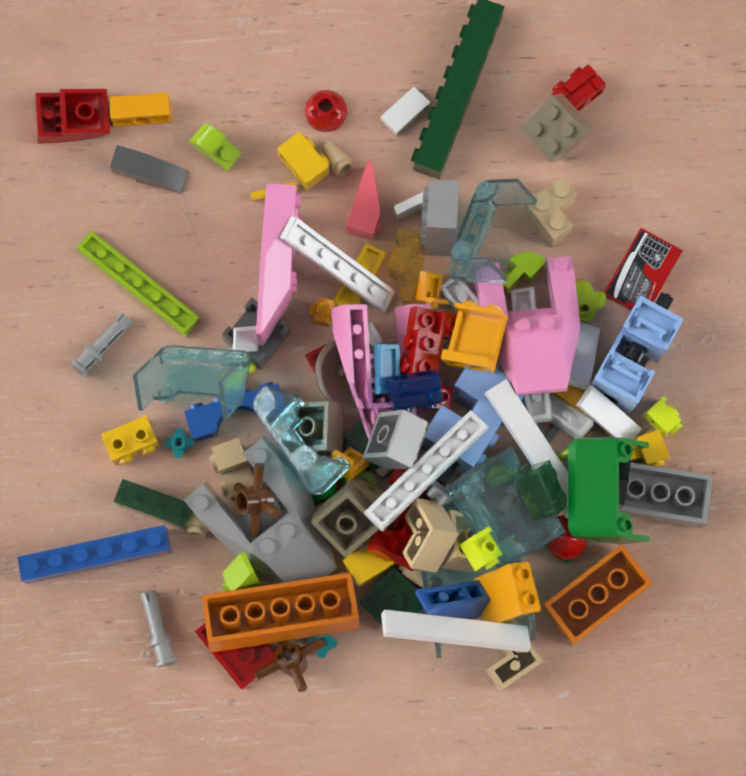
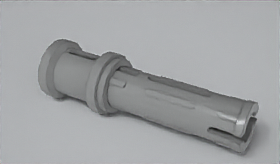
M122 313L92 345H86L84 347L85 351L76 360H72L70 364L82 376L87 377V372L97 362L100 363L102 361V355L133 325V322Z
M151 590L148 591V594L146 592L140 594L152 635L150 646L154 648L157 658L156 668L178 662L177 657H174L171 647L172 637L166 634L156 591Z

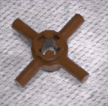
M256 463L254 466L253 486L247 488L238 482L233 487L234 491L237 492L235 501L241 515L251 514L250 536L253 537L259 536L262 514L268 513L273 518H279L281 515V510L274 506L272 490L268 486H263L265 465L262 463Z
M321 637L303 647L289 641L278 642L279 646L274 654L275 661L255 670L256 677L260 680L281 670L288 676L293 677L298 692L306 691L308 687L302 675L308 665L306 656L325 647L324 639Z

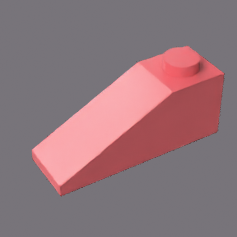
M367 161L346 225V232L374 241L375 235H380L384 221H381L372 162Z

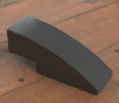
M119 145L116 146L110 165L112 173L134 178L138 183L179 194L182 193L188 174L187 170L174 164Z

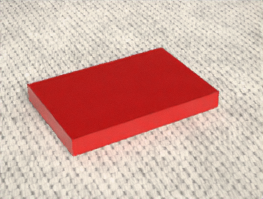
M204 623L195 630V633L209 649L206 625ZM270 644L212 652L241 690L257 678L255 670L275 661V650Z

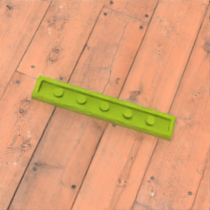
M92 230L76 247L82 255L183 336L186 337L201 320L196 313Z

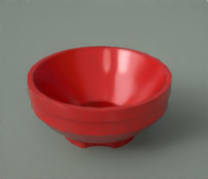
M317 91L306 102V120L317 131H334L342 126L346 120V103L334 91ZM322 101H329L333 105L332 109L328 112H322L318 106Z

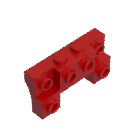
M419 306L410 308L407 331L403 339V357L400 361L401 394H397L396 403L438 411L442 405L450 410L453 387L437 384L443 339L451 341L457 314L447 311L438 312Z
M409 468L394 469L389 484L393 485ZM425 490L418 497L420 499L433 501L426 495V493L428 492L427 490ZM411 503L395 519L392 531L386 528L383 531L379 529L371 536L367 551L384 561H394L406 569L414 571L417 569H411L402 553L413 535V531L405 519L412 505Z

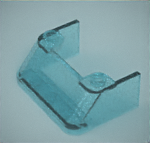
M519 179L485 180L478 184L450 253L447 274L453 281L507 282L508 278L488 257L477 256L497 206L536 205L538 200Z
M170 345L161 348L133 374L138 410L143 411L153 400H159L161 403L171 402L179 393L219 397L223 418H228L244 401L250 368L249 352Z

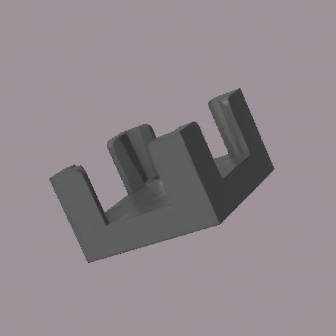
M252 297L244 306L245 313L231 329L228 326L222 333L224 342L230 347L233 345L234 328L257 325L258 302ZM280 319L264 346L258 344V351L242 352L240 354L262 370L290 335V326Z

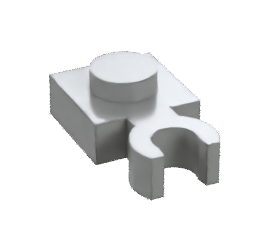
M437 480L426 489L428 491L426 495L440 505L445 504L451 497V491Z

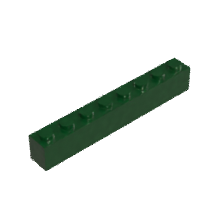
M477 0L476 5L471 4L467 15L470 18L468 25L463 24L459 38H462L460 46L455 45L451 56L454 59L452 66L447 65L443 76L446 79L444 87L439 86L435 97L438 100L437 105L430 108L427 120H430L428 128L423 127L419 137V140L422 141L419 149H414L411 161L414 162L413 171L440 180L502 20L505 6L489 0Z

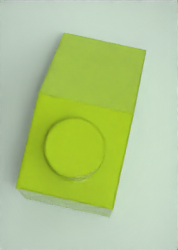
M245 551L240 553L222 572L225 578V582L222 583L225 592L262 586Z

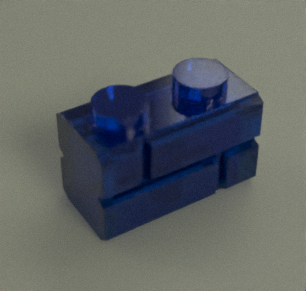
M435 369L386 378L389 402L393 411L405 410L411 412L413 407L419 406L422 409H432L436 407L437 403L443 402L440 376Z

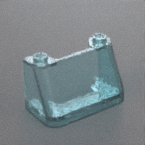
M265 385L254 398L253 407L267 437L308 493L315 495L325 493L351 467L350 464L341 456L335 459H331L329 456H319L312 447L307 446L295 430L303 421L298 416L299 406L302 407L305 403L297 394Z
M512 446L474 466L455 480L449 488L452 500L474 534L487 527L491 528L492 531L489 533L502 552V555L497 558L499 560V563L495 565L497 568L519 562L566 532L559 519L554 515L547 514L540 517L523 488L517 502L512 503L504 516L497 513L496 510L504 499V492L508 486L514 483L516 480L514 475L521 469L520 458Z

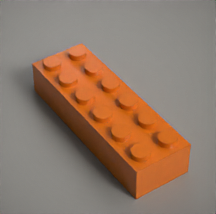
M351 573L201 595L209 653L359 630V615Z

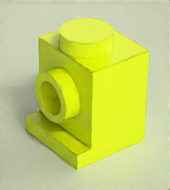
M665 396L643 416L656 430H660L663 437L668 433L673 436L683 426L680 423L681 419L679 418L678 411L673 406L665 404L668 400Z
M490 527L478 532L459 545L475 571L483 566L486 570L499 563L497 558L502 555L501 550L489 533L492 531Z

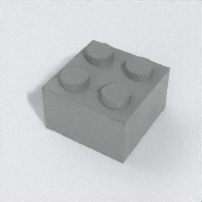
M405 410L379 412L363 459L386 470L412 468L418 458L417 452L421 441L426 435L425 428L428 422Z

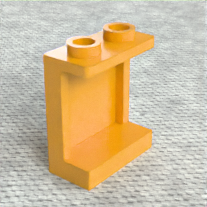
M464 301V304L456 302L455 308L458 310L454 330L449 349H443L441 359L449 366L494 374L508 316L502 311L501 307L496 305L481 307L472 301Z
M529 562L508 564L474 578V581L480 580L491 599L482 612L484 621L508 624L511 622L510 620L541 611Z

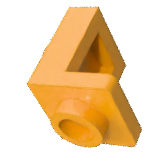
M420 271L415 300L425 301V304H430L434 308H439V304L448 305L449 300L439 299L443 275Z
M351 447L344 453L338 450L332 452L331 468L335 473L349 481L369 466V461L363 459V454Z

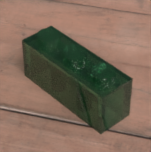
M122 479L113 501L117 506L185 531L187 529L185 526L192 513V510L185 501Z

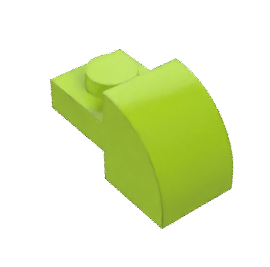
M202 124L188 142L202 155L212 159L225 171H228L242 154L239 149L225 138L226 136L222 132L208 124Z
M521 252L514 255L508 263V267L512 271L508 269L502 275L504 294L507 295L521 279L530 284L545 268L547 260L533 252Z

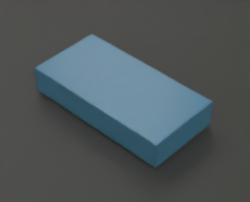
M400 344L374 345L375 394H401Z

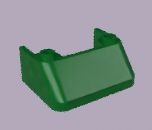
M623 437L578 438L570 442L568 448V528L573 537L618 545L650 542L649 536L633 534V521L631 517L625 512H619V463L628 462L632 457L633 450L649 448L648 442Z

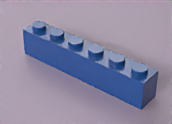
M165 525L18 556L17 559L21 581L30 584L172 553L168 529Z

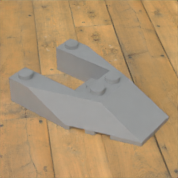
M263 436L242 453L253 467L256 463L265 465L264 481L273 491L274 506L281 510L279 518H273L268 513L261 515L258 537L250 536L251 514L243 515L237 519L207 481L184 499L198 519L234 556L237 557L245 551L252 567L277 584L325 577L338 567L329 541L311 523L316 507L310 491L266 436Z

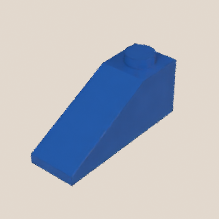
M480 580L418 589L415 592L426 613L462 619L479 618L491 600Z

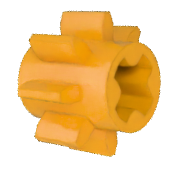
M318 298L317 304L311 303L309 317H314L313 323L320 326H330L332 321L331 308L335 306V302L326 298Z

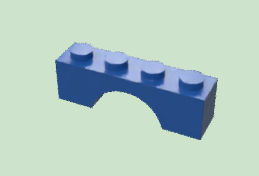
M273 382L264 383L259 386V389L250 391V389L238 391L236 396L230 398L226 396L217 397L210 404H193L189 406V410L184 411L194 443L217 437L223 419L230 413L238 410L251 411L257 414L264 422L284 417L287 414L279 384L273 385Z

